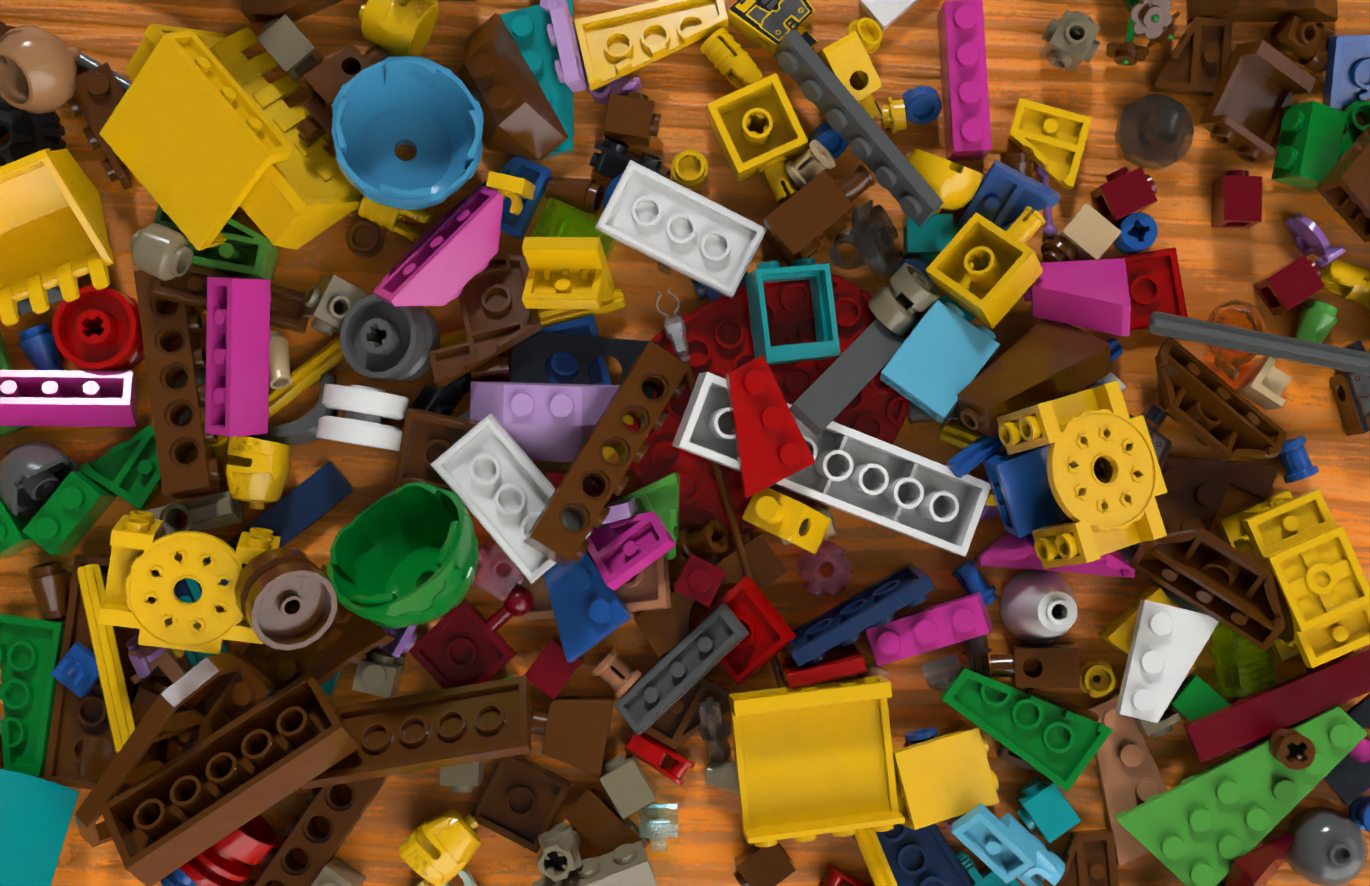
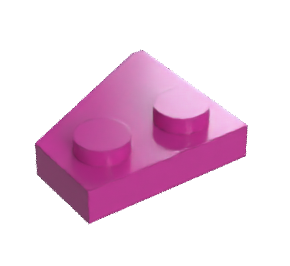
M654 511L638 514L632 519L611 522L609 526L598 529L591 528L592 533L586 538V540L590 541L588 551L606 586L613 591L676 546L661 517Z

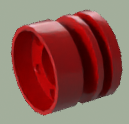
M259 814L179 867V869L200 886H240L241 881L246 880L250 876L251 868L249 864H259L277 843V836L269 823Z

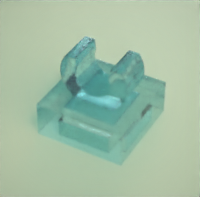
M678 803L648 804L640 809V838H652V851H667V837H678Z

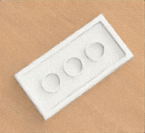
M632 160L629 161L595 227L597 231L731 299L767 231L765 227Z
M491 413L430 465L532 584L555 565L556 562L523 541L554 493L555 488ZM564 511L562 514L564 526L570 530H577L579 527L578 517L573 512Z

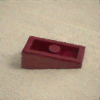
M1286 833L1233 860L1225 886H1264L1284 863L1294 836L1291 833Z

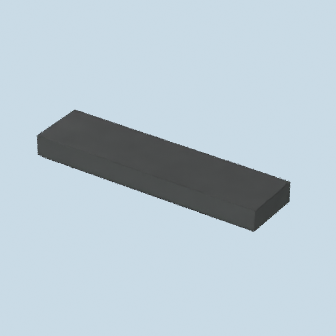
M876 318L789 408L791 413L813 434L818 436L895 355L905 342V339L888 329Z
M720 604L625 693L614 706L636 735L642 734L750 633L727 604Z

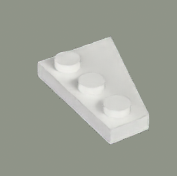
M1141 599L1116 713L1158 723L1217 626L1218 621L1207 614Z

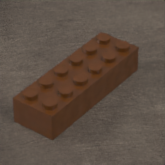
M309 671L106 802L99 809L126 870L146 886H152L359 749V746L328 692L313 673Z

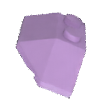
M471 381L470 420L481 422L492 413L531 461L573 462L620 385Z

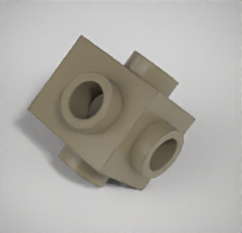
M1066 10L1059 21L1052 18L1041 38L1047 42L1039 56L1047 59L1052 65L1073 73L1082 61L1089 63L1100 44V42L1095 40V37L1101 27L1094 24L1092 18L1085 13Z
M334 274L322 275L317 286L313 285L308 290L303 301L306 308L302 315L313 321L311 327L323 334L332 336L333 332L341 333V327L347 312L357 301L363 299L367 292Z

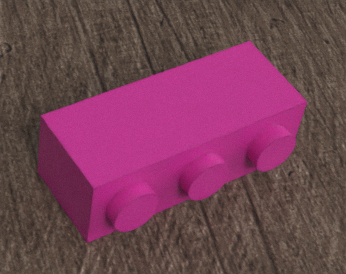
M978 592L893 618L888 623L879 627L871 625L865 630L878 667L988 634L993 627L982 594Z

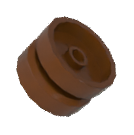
M280 547L264 551L251 559L239 574L235 586L236 604L259 640L273 649L290 651L310 645L321 638L332 625L338 609L337 593L325 574L320 571L313 559L299 549Z

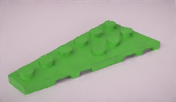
M1335 706L1291 725L1292 729L1310 739L1315 746V759L1309 767L1303 770L1289 769L1275 759L1269 751L1270 744L1267 737L1255 743V747L1239 755L1233 754L1182 780L1180 785L1160 795L1156 793L1144 799V803L1128 811L1125 809L1113 816L1186 886H1216L1229 873L1233 860L1249 853L1368 733L1339 706ZM1292 742L1286 746L1291 755L1297 751Z

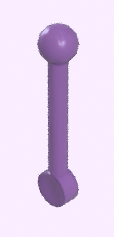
M1037 165L1035 172L1041 178V184L1049 187V174ZM1047 206L1044 208L1046 226L1043 229V235L1047 239H1053L1057 235L1058 230L1053 225L1052 208Z

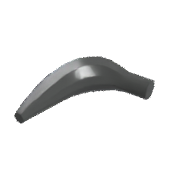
M321 375L318 401L307 415L293 422L268 427V434L251 435V437L286 445L306 444L320 439L316 438L319 418L325 415L337 416V410L328 409L322 404L325 384L336 385V376Z

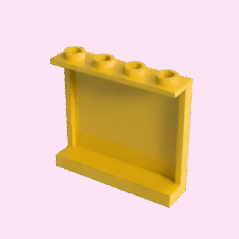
M193 30L163 34L99 133L113 152L119 156L135 175L138 182L145 187L160 205L161 209L172 219L198 251L226 242L227 239L220 231L265 170L271 164L286 161L294 151Z
M879 675L822 682L795 689L781 687L729 694L742 829L748 844L754 843L756 847H771L778 844V840L793 838L795 842H809L817 838L816 835L832 833V836L847 837L854 835L855 830L870 828L874 832H885L894 829L895 824L905 823V818L898 809L887 698L892 697L891 681Z

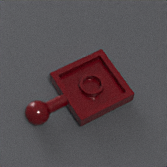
M524 586L509 588L504 594L503 605L487 620L465 598L412 646L409 652L442 689L487 682L518 654L497 630L511 617L527 614L533 606V595Z

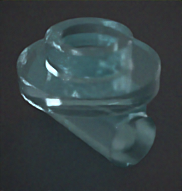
M958 654L921 664L927 685L931 689L944 691L962 667Z

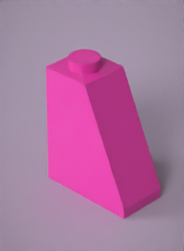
M1125 258L1040 263L1043 273L1024 293V301H1032L1033 317L1118 336H1130L1131 303Z

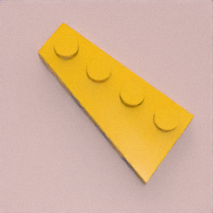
M659 0L574 20L590 92L710 36L721 27H729L724 0Z

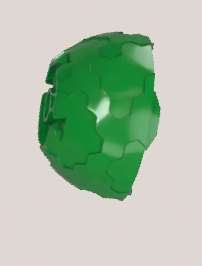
M423 482L406 483L403 486L392 489L389 493L365 507L350 524L337 533L330 549L331 558L327 565L326 575L337 593L338 601L346 609L364 619L371 620V622L378 626L398 629L432 622L448 613L452 608L457 607L467 595L474 581L478 565V538H476L474 532L475 525L467 508L453 491Z

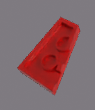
M759 356L725 374L731 418L734 422L737 443L736 454L740 465L741 489L744 499L816 463L764 356Z

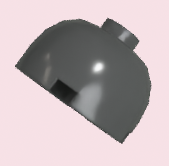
M35 441L16 446L6 453L0 463V497L13 514L17 515V513L21 512L25 517H34L70 472H79L78 465L68 454L54 444Z
M1321 806L1307 808L1295 815L1291 820L1293 824L1289 828L1288 833H1291L1294 839L1286 860L1292 870L1298 875L1318 885L1342 886L1355 879L1362 871L1368 854L1366 838L1360 827L1345 814Z

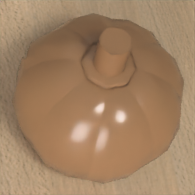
M19 26L9 30L0 37V95L9 104L29 113L42 114L54 112L73 96L78 82L75 62L80 60L79 51L74 46L66 48L65 43L58 36L50 34L37 26Z

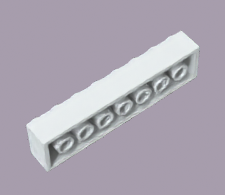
M709 372L699 373L672 446L740 472V465L736 454L737 443L734 422L731 418L726 379ZM793 415L816 463L774 484L775 486L949 553L966 557L991 489L990 483L968 474L957 478L948 466L833 421L816 436Z

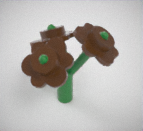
M1123 0L1129 11L1125 42L1108 43L1106 56L1114 58V62L1117 64L1132 66L1137 61H1145L1146 56L1149 54L1148 48H1151L1157 42L1164 45L1168 40H1172L1174 33L1178 29L1174 23L1181 13L1177 11L1172 16L1169 14L1172 7L1171 0ZM1135 33H1144L1146 37L1150 38L1147 47L1133 43Z

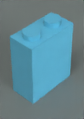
M936 300L882 370L880 380L942 424L957 405V394L979 376L997 352L1000 344L995 341V334L981 324L975 327L965 320V314L957 306L950 302H946L944 305Z

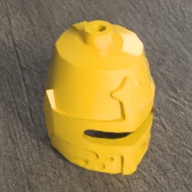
M368 0L367 4H363L359 11V18L362 19L361 29L363 37L374 45L378 44L386 53L395 57H420L433 33L438 18L439 4L438 0Z
M247 436L228 437L226 455L228 463L225 472L231 498L249 502L248 509L263 510L264 503L278 502L289 473L291 446Z
M451 808L428 821H424L400 843L399 855L426 881L435 886H444L464 869L482 844L479 838L480 834L475 829L480 824L472 814L469 813L464 817L461 813Z

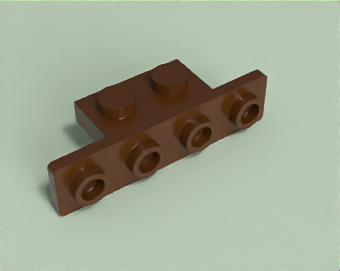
M107 62L78 75V82L73 96L67 102L76 118L84 115L89 127L84 128L83 131L93 149L96 150L101 147L107 159L101 161V164L111 182L120 180L123 188L126 190L132 186L111 147L99 134L125 94Z

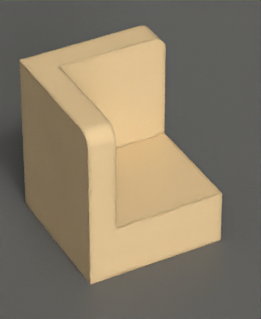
M1085 204L1056 236L1065 237L1074 244L1078 251L1077 258L1079 260H1099L1122 231L1089 204Z
M1268 356L1254 359L1235 389L1238 393L1265 410L1282 408L1286 400L1280 396L1291 380L1290 376L1273 366L1276 358Z

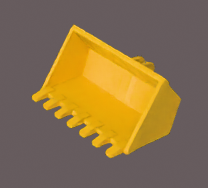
M50 148L43 149L1 166L0 317L2 323L6 326H11L19 322L17 302L29 298L32 310L36 314L48 311L47 290L56 286L60 287L62 297L66 302L78 299L80 293L77 278L88 273L90 274L93 286L97 290L108 287L110 279L107 266L113 264L114 259L112 250L109 247L100 193L67 148L51 151Z

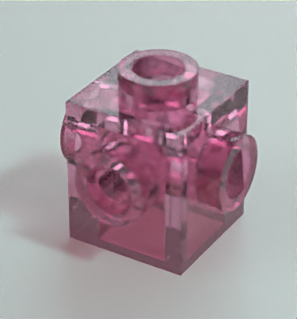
M488 537L485 544L480 543L478 545V565L472 584L506 601L513 587L520 586L525 576L497 542Z
M826 540L824 546H819L816 555L803 550L795 566L800 569L797 576L805 580L802 588L823 598L826 591L832 595H835L838 589L844 591L854 572L849 569L852 561L844 557L847 550ZM824 562H829L833 566V572L828 577H823L819 572V567Z

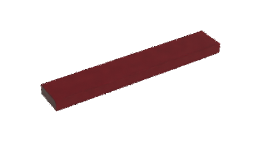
M1370 645L1183 724L1197 759L1203 763L1267 736L1279 728H1286L1370 692Z

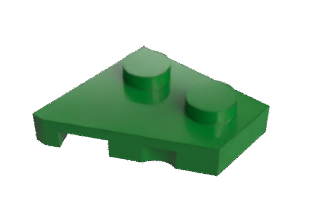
M147 426L135 433L133 438L126 442H120L110 448L108 453L93 462L83 464L79 471L138 509L145 510L161 486L154 426Z

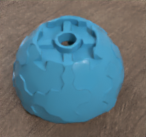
M416 56L388 57L363 69L345 85L343 84L331 105L333 107L332 138L337 156V165L350 184L367 198L381 205L401 210H414L440 204L447 197L456 193L468 179L472 178L481 162L484 118L479 102L474 99L464 83L451 70L429 59ZM400 145H409L415 150L416 156L410 161H402L397 158L394 151Z

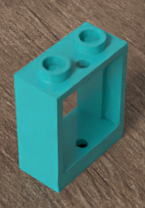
M806 258L793 261V266L780 267L779 261H770L756 264L757 269L745 275L755 358L764 356L768 365L824 360L840 356L829 263L816 264L815 258ZM809 279L816 342L771 346L763 283Z

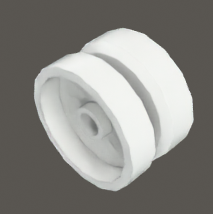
M325 384L322 404L328 409L345 412L344 418L326 415L319 418L316 438L400 451L403 432L398 427L381 424V418L391 420L404 419L408 409L409 398L385 393V390L372 387Z

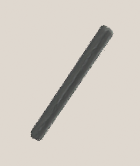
M1158 311L1152 312L1148 320V332L1154 335L1370 376L1369 352Z

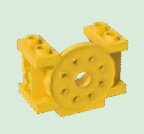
M1118 380L996 417L999 425V438L1005 446L1008 455L1050 444L1047 454L1049 486L1056 502L1073 522L1041 527L1032 531L1035 540L1034 549L1037 557L1042 562L1043 569L1089 563L1101 559L1100 556L1125 547L1167 536L1155 496L1167 493L1168 491L1144 416L1129 417ZM1097 458H1100L1104 466L1106 484L1100 482L1094 474V463Z
M1313 489L1295 498L1292 497L1290 490L1282 491L1215 520L1224 542L1240 552L1254 548L1270 570L1273 571V575L1286 598L1290 613L1283 615L1286 626L1271 645L1277 660L1284 661L1301 654L1306 667L1314 668L1370 644V586L1343 526H1336L1320 489Z
M130 511L129 515L123 514L111 532L110 546H112L104 603L100 608L98 624L140 629L138 645L220 654L224 640L263 644L236 604L235 586L240 572L251 559L266 550L279 548L281 536H274L273 531L270 529L253 527L250 528V532L242 531L235 551L223 540L198 531L174 532L159 538L162 533L163 520L154 519L153 513ZM177 552L182 555V559L176 558ZM210 556L211 562H204V558H208ZM158 570L159 575H154L152 571ZM184 578L196 580L202 588L201 597L192 603L179 600L174 590L176 583ZM226 579L229 582L224 585L221 583V580ZM154 597L156 600L155 602H150L148 598ZM217 606H222L224 610H217Z

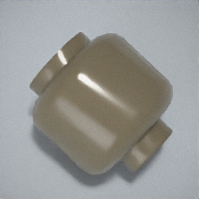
M153 223L143 230H138L130 241L133 264L139 270L163 281L172 280L175 277L184 275L193 260V250L190 249L187 237L159 223Z

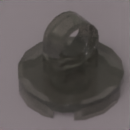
M1152 94L1140 97L1123 111L1117 121L1115 137L1125 153L1123 156L1129 163L1138 168L1142 167L1144 170L1156 171L1173 165L1185 156L1192 145L1194 127L1191 115L1180 102L1170 96Z
M869 200L857 205L853 209L851 218L852 228L836 236L830 248L829 256L834 265L840 269L851 270L867 264L876 275L885 277L897 272L902 266L903 254L902 251L895 253L893 240L898 239L899 236L892 219L884 207L881 205L873 207L874 201ZM844 243L851 244L857 249L858 255L852 258L845 257L839 252L838 246Z

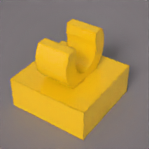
M489 171L486 186L499 192L504 198L503 200L506 198L511 199L510 213L514 215H519L522 211L523 203L521 198L533 200L536 185L524 178Z

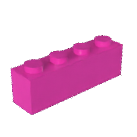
M983 0L944 1L937 19L946 159L949 161L984 160L992 150Z
M207 277L205 433L228 437L268 434L271 279Z
M0 370V426L136 427L139 393L133 371Z

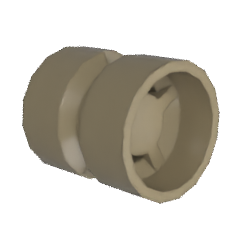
M904 263L890 278V287H881L868 301V306L876 318L888 329L901 336L905 335L919 320L918 312H927L934 302L941 297L940 292L932 281L920 270L908 263Z

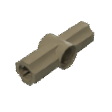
M230 491L184 502L170 503L163 507L146 510V512L153 513L154 519L163 520L160 538L174 532H202L242 522L243 508L241 501L231 498ZM180 510H183L187 516V523L184 528H181L177 522V515Z
M567 822L556 824L552 830L538 836L542 851L537 860V865L542 876H547L553 882L568 878L570 871L583 865L579 853L582 842L581 834Z

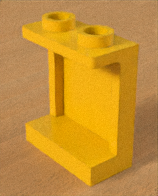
M963 725L958 727L956 732L904 748L892 747L898 809L905 818V823L901 824L902 826L917 830L966 814L980 803L985 807L999 803L996 792L999 789L998 779L994 771L990 769L986 755L989 751L988 742L979 727Z

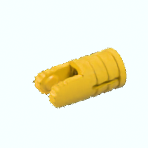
M721 27L705 40L700 47V51L706 55L707 59L713 63L721 75L737 90L763 78L762 72L749 57L750 55L742 49L743 47L735 41L736 39L728 33L729 31L725 27Z
M365 195L358 211L360 217L367 218L373 223L376 222L378 225L386 227L389 231L414 243L424 234L403 223L404 216L424 224L430 223L433 214L423 209L401 210L387 207L370 200Z
M1338 259L1328 263L1326 269L1320 270L1322 274L1321 280L1326 286L1324 289L1326 288L1328 291L1339 294L1346 299H1352L1354 302L1362 303L1364 306L1370 303V270H1365L1363 267Z

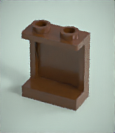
M1264 40L1238 44L1199 125L1211 132L1210 137L1213 140L1229 145L1237 150L1238 157L1244 161L1258 163L1264 160H1275L1279 152L1271 147L1270 143L1282 121L1285 106L1290 105L1294 94L1310 93L1316 78Z

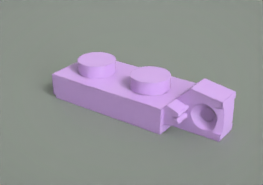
M540 0V7L551 15L552 23L547 24V31L552 46L558 47L560 59L555 60V68L560 83L565 82L573 93L586 90L587 83L567 0Z

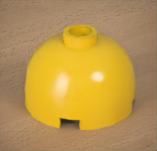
M916 148L912 149L908 159L911 165L944 202L935 214H940L941 209L957 210L964 207L973 199L984 176L980 172Z

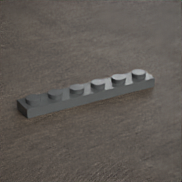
M793 29L784 35L774 54L780 68L793 78L802 89L804 96L814 103L826 117L830 127L839 132L851 146L854 155L868 166L874 173L878 183L887 189L897 200L905 215L912 218L919 227L930 220L944 203L798 31Z

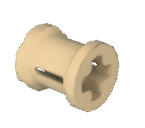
M815 139L809 143V149L795 161L790 160L785 164L789 176L801 188L823 170H831L836 166L835 160L829 151Z

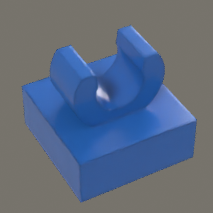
M74 643L52 671L51 675L80 698L87 696L99 680L94 653L82 643Z

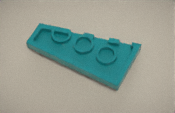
M567 0L569 13L573 19L574 3L573 0ZM540 4L500 14L569 137L544 159L574 152L573 92L565 82L560 83L557 76L555 60L560 59L558 47L552 46L547 31V24L552 23L551 15L545 12L540 7Z

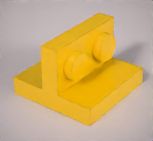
M524 237L522 251L529 267L522 296L526 309L600 310L602 298H613L615 284L600 237Z

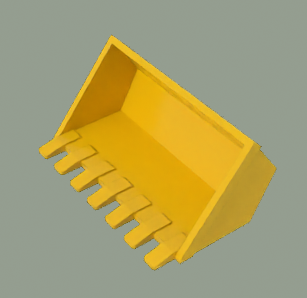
M150 23L143 33L145 35L143 41L124 70L132 80L135 79L164 33L193 30L294 149L286 161L268 166L240 204V207L274 246L297 250L352 211L359 209L364 195L350 184L337 165L336 154L331 157L324 149L328 145L321 137L315 144L307 147L298 137L300 132L296 127L306 120L303 105L310 99L289 108L283 99L299 89L297 82L293 81L289 75H286L269 84L262 75L278 66V63L270 53L266 51L250 60L242 53L243 50L258 42V37L250 28L246 27L227 37L224 33Z

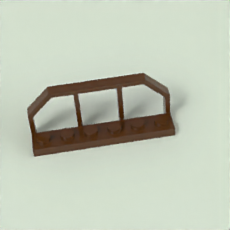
M239 650L203 659L158 696L75 813V818L80 835L92 847L113 840L105 821L95 824L102 814L99 807L164 766L160 760L136 767L153 742L195 730L177 755L178 757L275 694L278 688ZM238 671L206 716L197 708L174 714L177 708L217 676Z

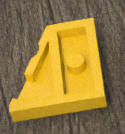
M1019 98L1015 105L1007 138L1024 153H1031V159L1063 188L1071 190L1074 187L1092 117Z

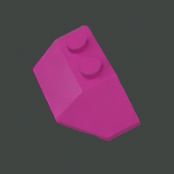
M481 185L477 187L470 197L463 199L449 210L391 267L383 278L382 283L373 292L377 297L394 306H445L449 301L457 298L461 294L463 287L476 274L485 270L490 259L498 252L504 199L502 195Z
M1065 519L1064 523L1073 522V520ZM1004 531L974 557V564L984 566L1130 578L1135 576L1134 568L1118 550L1100 556L1101 559L1089 563L1043 569L1042 562L1037 557L1034 549L1035 540L1032 533L1018 538Z

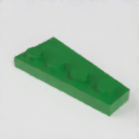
M0 613V668L2 684H0V700L3 701L5 718L0 721L5 770L33 776L44 775L57 679L51 673L60 662L65 622Z
M963 666L940 696L944 702L1066 792L1069 791L1113 731L1109 726Z

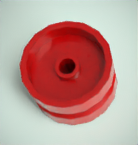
M89 285L79 289L80 297L71 302H66L64 299L61 301L53 317L52 334L57 349L68 361L82 368L94 371H128L134 369L145 359L138 300L109 287L97 290L93 285Z

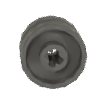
M375 294L357 301L347 312L341 327L340 346L346 361L357 373L373 379L410 382L423 376L431 368L429 351L440 349V331L435 317L424 306H394Z

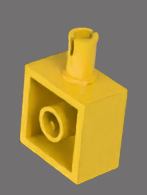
M777 73L707 104L706 117L737 183L758 173H764L777 203L785 201L787 196L790 198L798 189L786 171L785 163L787 160L804 153L808 140ZM755 123L758 128L763 127L762 134H757L755 131L750 132V124Z
M1026 206L1022 214L1007 231H1004L976 212L925 269L938 291L992 329L1043 273L1035 251L1025 244L1046 223V220L1038 211L1034 210L1032 213L1033 208L1030 206Z

